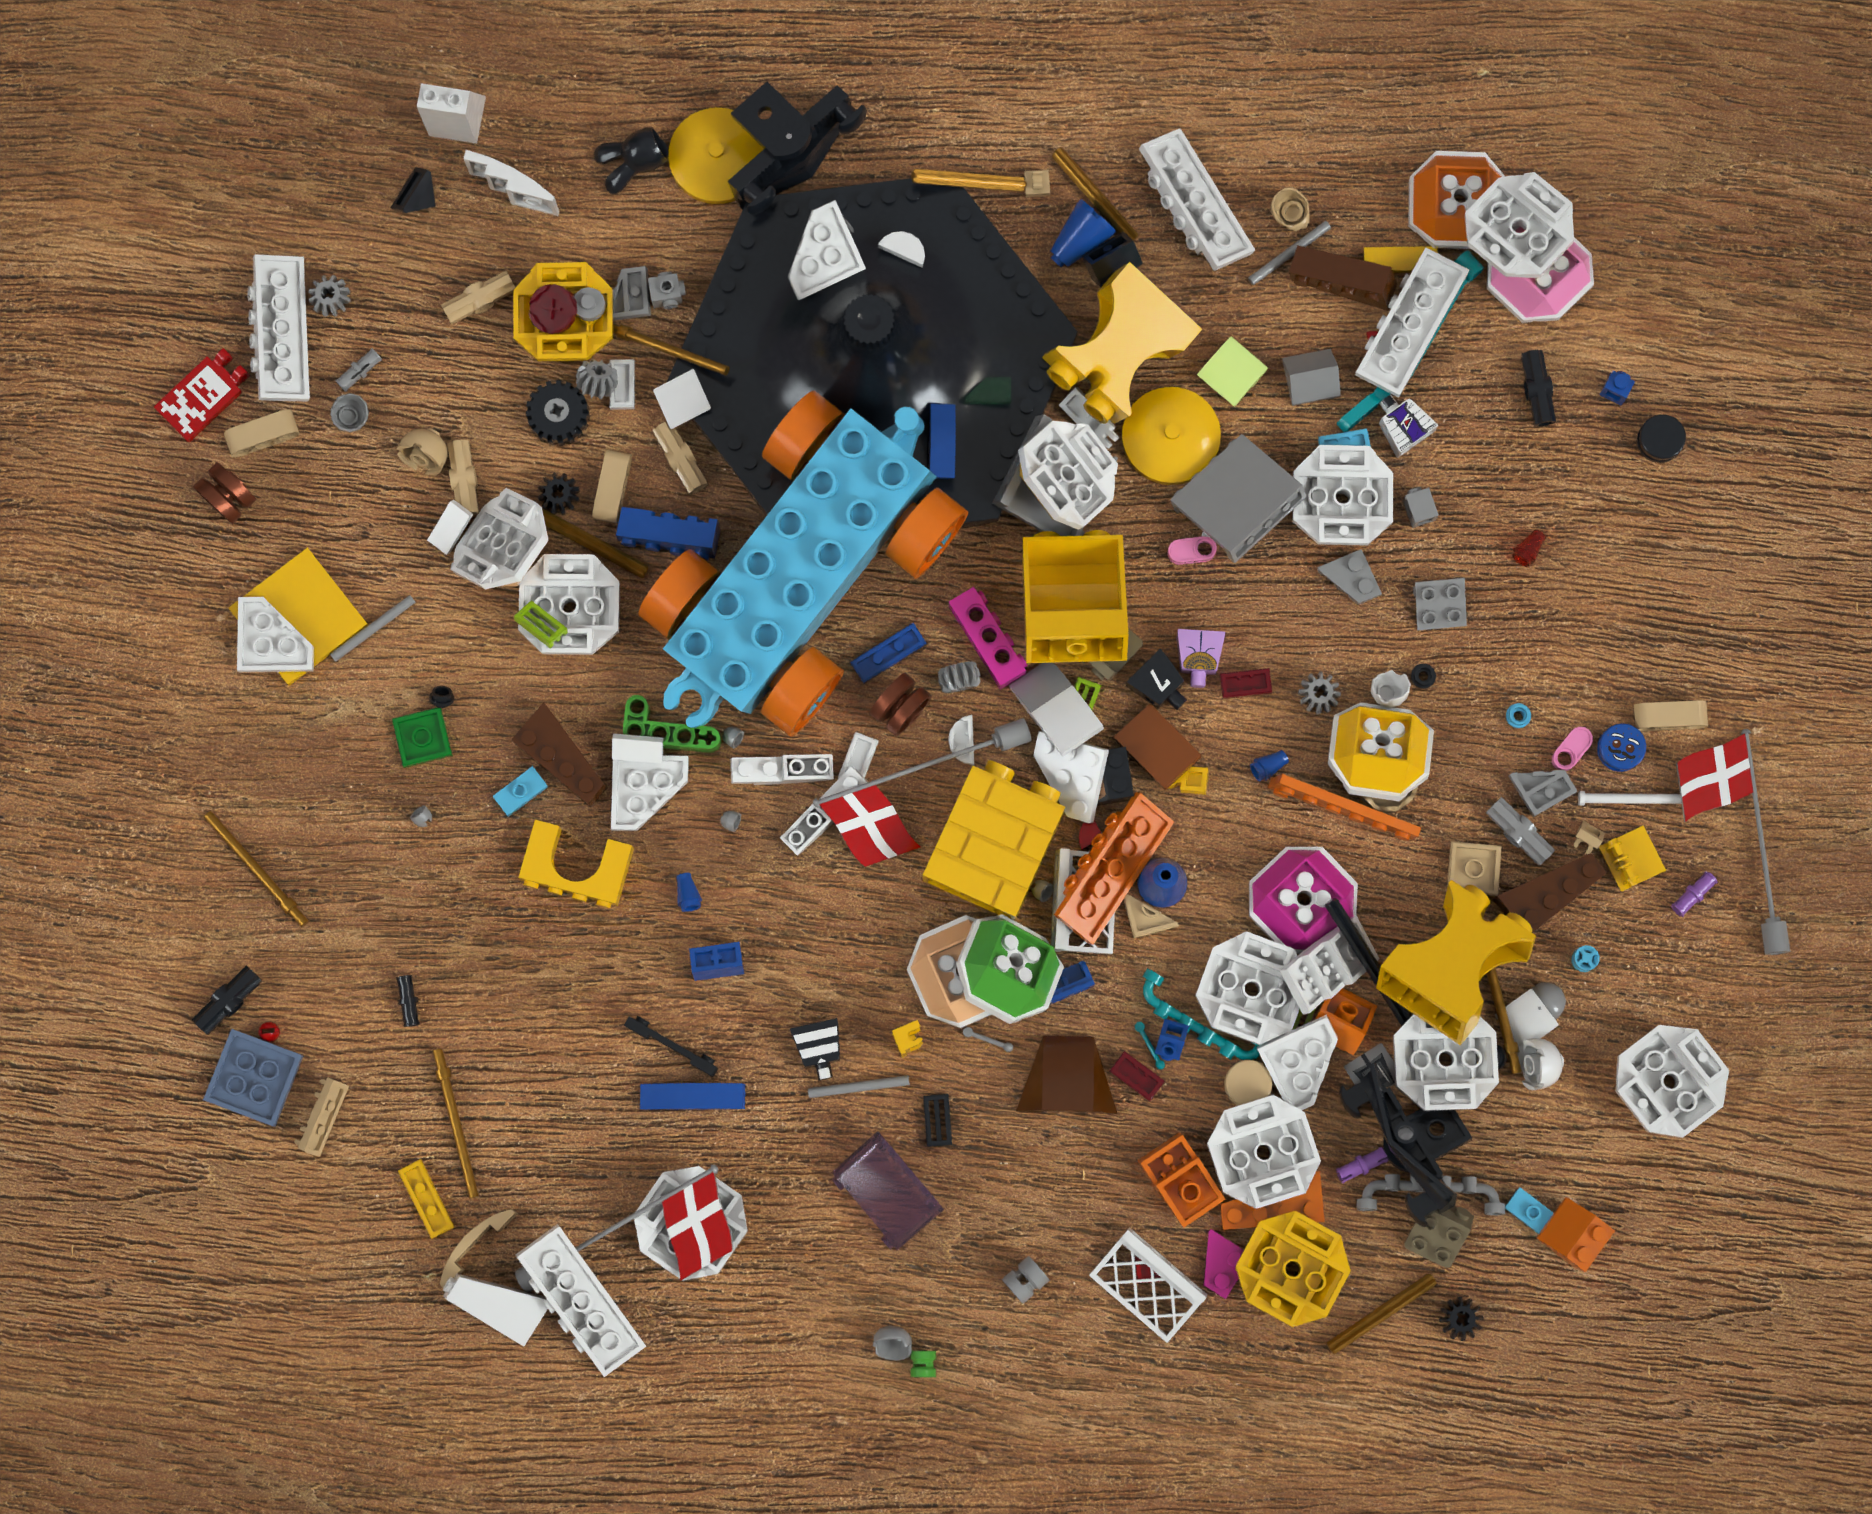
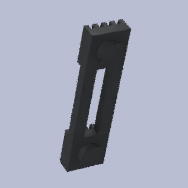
M639 1016L636 1019L628 1017L624 1024L625 1027L647 1040L649 1037H652L690 1059L692 1066L714 1077L718 1070L713 1065L714 1059L705 1054H702L700 1058L648 1028L647 1026L650 1023Z

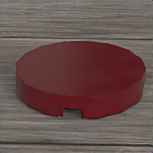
M556 284L544 285L537 289L530 298L529 317L533 325L540 331L558 334L569 329L574 323L577 315V301L567 288Z

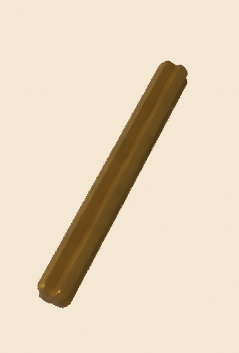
M1062 147L1055 150L1052 158L1119 234L1124 231L1135 241L1138 238V233Z
M913 169L911 174L912 182L916 184L1016 192L1025 191V186H1027L1024 177Z
M545 509L542 510L547 527L640 578H644L648 573V565L555 514H551V512Z
M1430 1273L1426 1274L1327 1342V1347L1333 1354L1338 1353L1436 1286L1435 1278Z

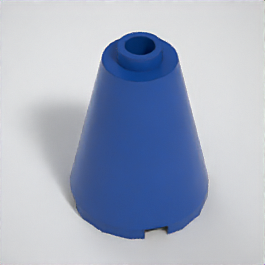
M1080 199L1050 250L1053 253L1051 259L1060 267L1064 264L1069 267L1081 259L1082 255L1111 238L1116 230L1102 216L1096 213L1091 206Z
M1169 858L1150 860L1137 878L1140 896L1146 903L1154 907L1161 908L1175 905L1183 898L1187 890V876L1184 869L1176 861ZM1161 876L1167 877L1168 880L1162 879Z

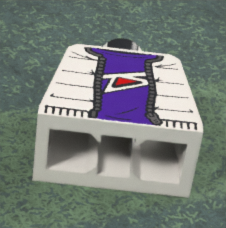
M1389 395L1379 403L1387 413L1381 418L1379 425L1397 458L1434 433L1438 427V424L1411 399H1407L1399 405L1392 395Z

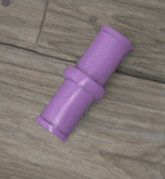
M1705 871L1692 886L1688 885L1685 888V893L1671 905L1672 910L1677 915L1683 917L1696 902L1700 903L1703 900V895L1717 883V879L1710 872Z
M1379 1147L1367 1155L1355 1157L1354 1161L1336 1168L1335 1171L1343 1184L1360 1174H1368L1370 1169L1388 1162V1158L1383 1148Z

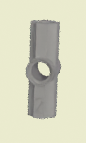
M1502 797L1485 812L1504 831L1503 834L1515 847L1521 848L1538 866L1555 851L1536 832L1537 828L1524 815H1519Z

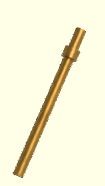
M613 323V334H616L619 339L625 341L632 340L725 376L730 371V367L633 331V328L630 326Z
M212 811L204 815L205 820L281 904L280 908L286 915L290 914L301 928L307 925L309 920L297 908L298 904L294 899L287 897Z
M1493 968L1486 974L1504 1041L1502 1047L1508 1056L1512 1075L1522 1073L1517 1054L1520 1051L1517 1042H1514L1496 968Z
M443 1049L433 1050L437 1067L435 1074L437 1081H440L468 1196L469 1199L479 1197L450 1078H452L450 1067L447 1068Z

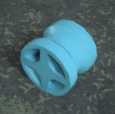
M1588 945L1579 947L1571 956L1573 967L1580 972L1591 971L1600 961L1598 951Z

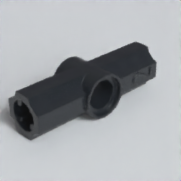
M1537 349L1522 353L1521 360L1525 375L1524 392L1526 400L1530 402L1534 427L1554 424L1556 416L1552 402L1553 384L1551 377L1547 375L1543 350Z
M246 965L228 984L222 985L213 993L210 998L211 1001L200 1010L192 1021L206 1035H209L226 1017L232 1016L242 1007L244 999L260 985L262 980Z

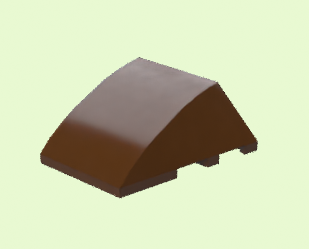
M1043 1036L1016 1111L1118 1114L1094 1037Z

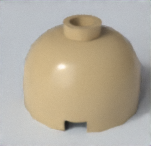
M431 428L410 431L401 439L396 449L399 450L398 457L406 465L416 471L417 465L427 469L425 472L427 475L439 474L447 459L445 442L440 437V434Z

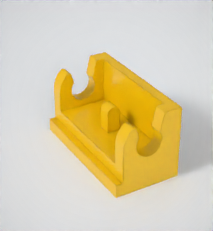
M918 1020L892 1030V1035L902 1058L906 1057L907 1053L919 1049L923 1044V1038L916 1039L915 1034L921 1031Z

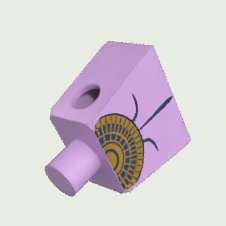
M1177 630L1176 641L1180 672L1191 674V687L1205 688L1206 675L1216 674L1225 632Z

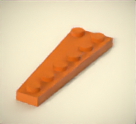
M1284 774L1270 778L1267 787L1274 790L1273 794L1278 797L1287 799L1288 796L1300 799L1308 804L1325 808L1329 812L1348 816L1352 821L1368 823L1372 825L1373 829L1386 832L1387 830L1393 832L1395 837L1405 841L1418 837L1421 831L1419 826Z

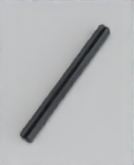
M1336 898L1329 900L1325 904L1326 909L1377 986L1381 966L1339 900ZM1379 991L1400 1025L1403 1026L1412 1016L1409 1010Z

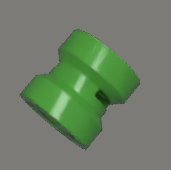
M911 1351L910 1359L913 1361V1367L910 1369V1377H936V1369L934 1368L936 1351Z

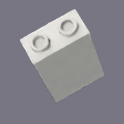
M421 83L417 109L429 136L477 144L486 97L467 90Z

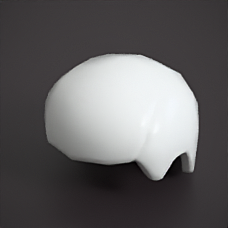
M1390 670L1378 674L1372 680L1370 692L1378 704L1388 708L1396 707L1407 699L1411 683L1406 674L1399 675Z

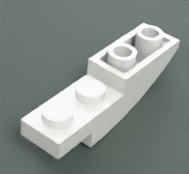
M832 754L734 757L730 759L731 784L773 785L834 779Z
M851 766L820 799L868 783V781ZM812 804L780 839L798 856L834 822L821 807L817 808Z

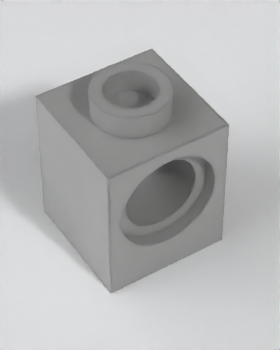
M1416 487L1407 491L1403 504L1412 528L1436 521L1439 514L1430 489L1422 490L1421 487Z

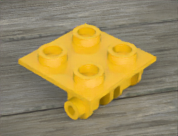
M1644 826L1599 846V850L1621 892L1666 871Z

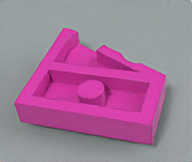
M1212 1229L1208 1232L1203 1286L1226 1299L1239 1279L1235 1266L1243 1249Z

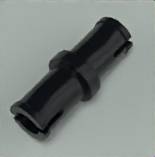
M412 975L396 977L400 996L398 1005H401L404 1027L420 1025L416 1006L418 997H415Z

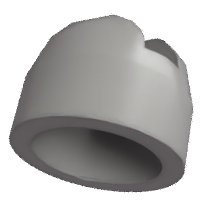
M728 727L724 730L723 741L735 749L741 743L744 731L737 727Z
M423 805L411 814L410 819L418 827H426V821L432 822V814Z
M735 811L724 812L720 819L722 826L726 830L735 832L741 821V813Z
M1038 880L1035 882L1036 886L1031 888L1032 894L1036 899L1045 902L1051 897L1054 887L1045 880Z

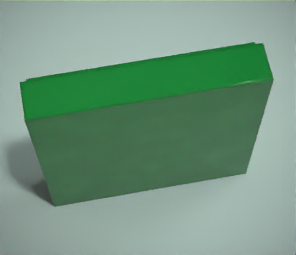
M437 707L392 719L404 768L453 756L442 708Z

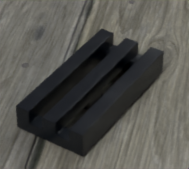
M949 1095L923 1096L927 1147L952 1145ZM934 1100L937 1141H932L929 1101ZM939 1100H944L947 1140H942Z

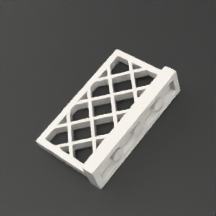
M1063 848L1056 850L1051 945L1056 952L1113 954L1115 913L1107 923V931L1105 929L1102 931L1103 935L1107 938V948H1097L1095 944H1089L1091 947H1083L1087 943L1085 941L1079 946H1069V935L1073 931L1069 930V927L1055 917L1054 913L1066 897L1063 894L1066 888L1064 887L1065 880L1072 873L1075 875L1077 872L1072 866L1073 857H1082L1085 854H1089V852Z
M1130 1227L1089 1275L1166 1343L1170 1341L1208 1295ZM1122 1244L1131 1251L1132 1261L1117 1262L1116 1251ZM1134 1254L1142 1261H1135ZM1113 1256L1114 1262L1107 1263L1108 1260ZM1146 1264L1149 1266L1151 1278L1136 1279L1135 1265ZM1132 1265L1133 1279L1118 1280L1117 1266ZM1114 1266L1115 1281H1104L1097 1273L1103 1267ZM1154 1272H1156L1160 1276V1278H1154ZM1155 1281H1166L1170 1284L1171 1295L1156 1296ZM1152 1282L1153 1296L1138 1297L1137 1283ZM1134 1283L1135 1297L1124 1298L1121 1296L1119 1284ZM1115 1284L1116 1290H1114L1110 1285ZM1174 1289L1180 1294L1174 1295ZM1174 1298H1186L1193 1305L1187 1312L1176 1313ZM1171 1299L1172 1313L1158 1314L1156 1300ZM1153 1300L1154 1314L1143 1315L1139 1311L1138 1301ZM1129 1301H1135V1307ZM1177 1316H1183V1317L1178 1321V1323H1176V1317H1177ZM1173 1317L1174 1327L1168 1334H1165L1159 1328L1158 1318ZM1148 1318H1155V1324Z

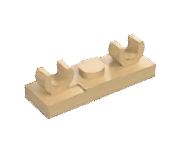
M328 1077L326 1080L321 1079L319 1082L324 1087L321 1094L318 1092L314 1094L319 1099L316 1101L311 1112L307 1127H300V1130L304 1132L301 1141L295 1139V1144L298 1145L299 1150L318 1157L322 1153L349 1088L348 1085Z

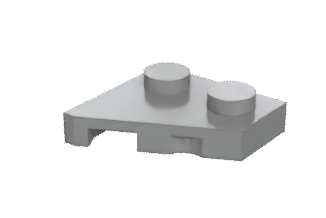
M641 266L621 269L617 279V286L613 289V321L651 316L648 268Z
M1362 549L1317 568L1319 574L1324 575L1333 582L1336 588L1341 592H1345L1357 605L1379 597L1382 594Z
M1553 770L1551 772L1534 771L1532 773L1516 772L1509 775L1510 780L1533 817L1578 792L1565 770Z

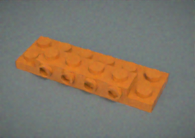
M1135 792L1122 812L1117 811L1107 817L1105 821L1107 827L1102 834H1097L1091 842L1093 848L1089 854H1085L1079 859V869L1075 875H1070L1065 880L1064 887L1066 888L1063 894L1066 897L1054 913V916L1085 942L1093 945L1174 824V821L1141 792Z

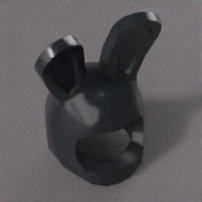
M646 127L632 133L623 142L599 145L594 152V159L599 164H606L620 158L624 159V163L616 168L605 181L607 191L611 194H617L626 187L634 175L652 171L663 166L669 160V148L653 127Z

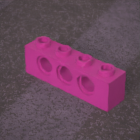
M972 587L950 600L948 607L1001 690L1026 674L1025 667H1027V663L1020 653L1016 655L1012 649V646H1014L1013 640L1007 632L1003 634L999 628L1001 621L994 611L990 613L986 607L988 600L983 592H977L975 587ZM973 611H979L983 614V618L975 622L970 619L969 615ZM986 632H993L996 635V639L990 643L985 642L982 635ZM998 653H1006L1009 656V660L1001 664L996 661L995 656Z

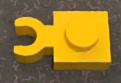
M1191 767L1168 789H1173L1179 785L1181 786V793L1206 795L1209 769Z

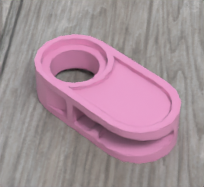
M1206 536L1178 539L1170 544L1167 555L1169 560L1176 565L1207 562L1214 558L1217 546L1213 539ZM1208 543L1212 548V552L1206 556L1201 555L1198 552V545Z
M1577 727L1568 734L1552 755V764L1557 770L1568 771L1576 765L1593 742L1590 730L1585 727ZM1559 753H1568L1571 757V763L1567 766L1561 765L1558 762Z

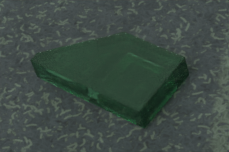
M986 377L965 397V404H1011V377Z

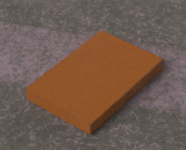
M1151 704L1146 706L1114 736V740L1121 747H1126L1127 753L1164 790H1167L1202 757Z

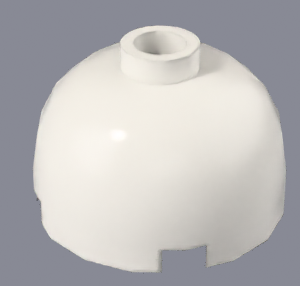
M1527 1039L1522 1041L1524 1044L1518 1046L1520 1052L1517 1054L1525 1078L1522 1081L1523 1085L1529 1090L1550 1087L1558 1081L1561 1075L1562 1067L1564 1066L1562 1054L1552 1042L1545 1039Z

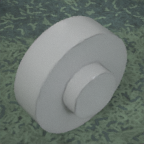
M588 287L579 290L575 294L577 316L580 319L594 321L603 315L606 304L600 291Z

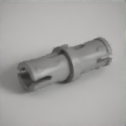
M371 348L357 362L353 361L350 364L351 367L335 380L336 383L347 392L360 378L364 379L367 376L366 373L382 361V358Z

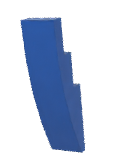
M745 1083L640 1084V1109H745Z

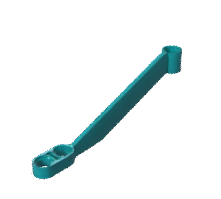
M1469 250L1463 252L1454 261L1455 263L1469 269V273L1465 278L1462 286L1460 287L1457 295L1455 296L1452 304L1450 305L1448 311L1446 312L1443 320L1441 321L1438 329L1436 330L1433 338L1431 339L1428 347L1426 348L1423 356L1425 355L1434 337L1436 336L1441 325L1446 319L1448 313L1450 312L1452 306L1457 300L1463 287L1467 283L1475 279L1484 270V267L1471 254ZM1377 387L1372 394L1368 395L1346 413L1336 425L1343 432H1348L1369 415L1384 398L1391 394Z

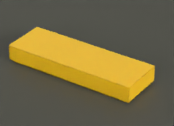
M1364 247L1363 261L1392 267L1393 273H1412L1425 248L1436 253L1438 251L1437 248Z
M422 1159L398 1170L430 1238L434 1239L454 1229L455 1226Z

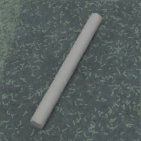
M1327 221L1321 223L1249 276V282L1254 286L1292 258L1297 245L1307 247L1330 230V224Z
M411 595L407 596L330 653L331 657L335 662L415 604L414 599Z
M909 1076L808 1088L809 1098L907 1086L910 1085Z

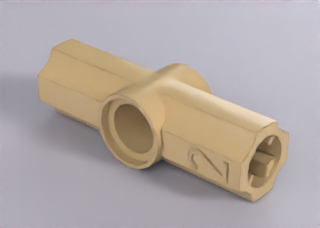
M504 271L485 282L479 281L469 285L462 294L441 304L452 325L473 313L480 314L493 307L494 302L513 293L515 286L507 271Z
M667 422L658 425L653 430V433L664 450V456L674 473L678 474L689 495L701 491L708 484L695 463L696 459L686 442H683L676 428L670 429Z
M454 440L447 443L451 469H449L451 488L455 494V501L474 516L479 514L476 493L478 483L475 467L472 465L470 444L468 440Z

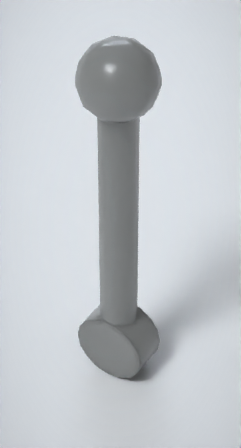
M966 1027L963 1030V1035L967 1038L975 1037L1002 1047L1006 1052L1013 1050V1044L1010 1042L1003 1043L973 1032L970 1027Z

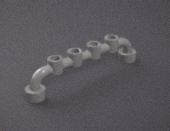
M1386 1174L1385 1180L1372 1181L1366 1185L1362 1198L1357 1199V1210L1377 1211V1199H1372L1373 1193L1377 1190L1392 1192L1425 1191L1412 1176H1410V1181H1402L1398 1174ZM1443 1176L1445 1184L1455 1193L1486 1194L1490 1203L1484 1204L1485 1215H1505V1204L1500 1203L1498 1193L1490 1185L1477 1183V1177H1461V1182H1451V1176Z

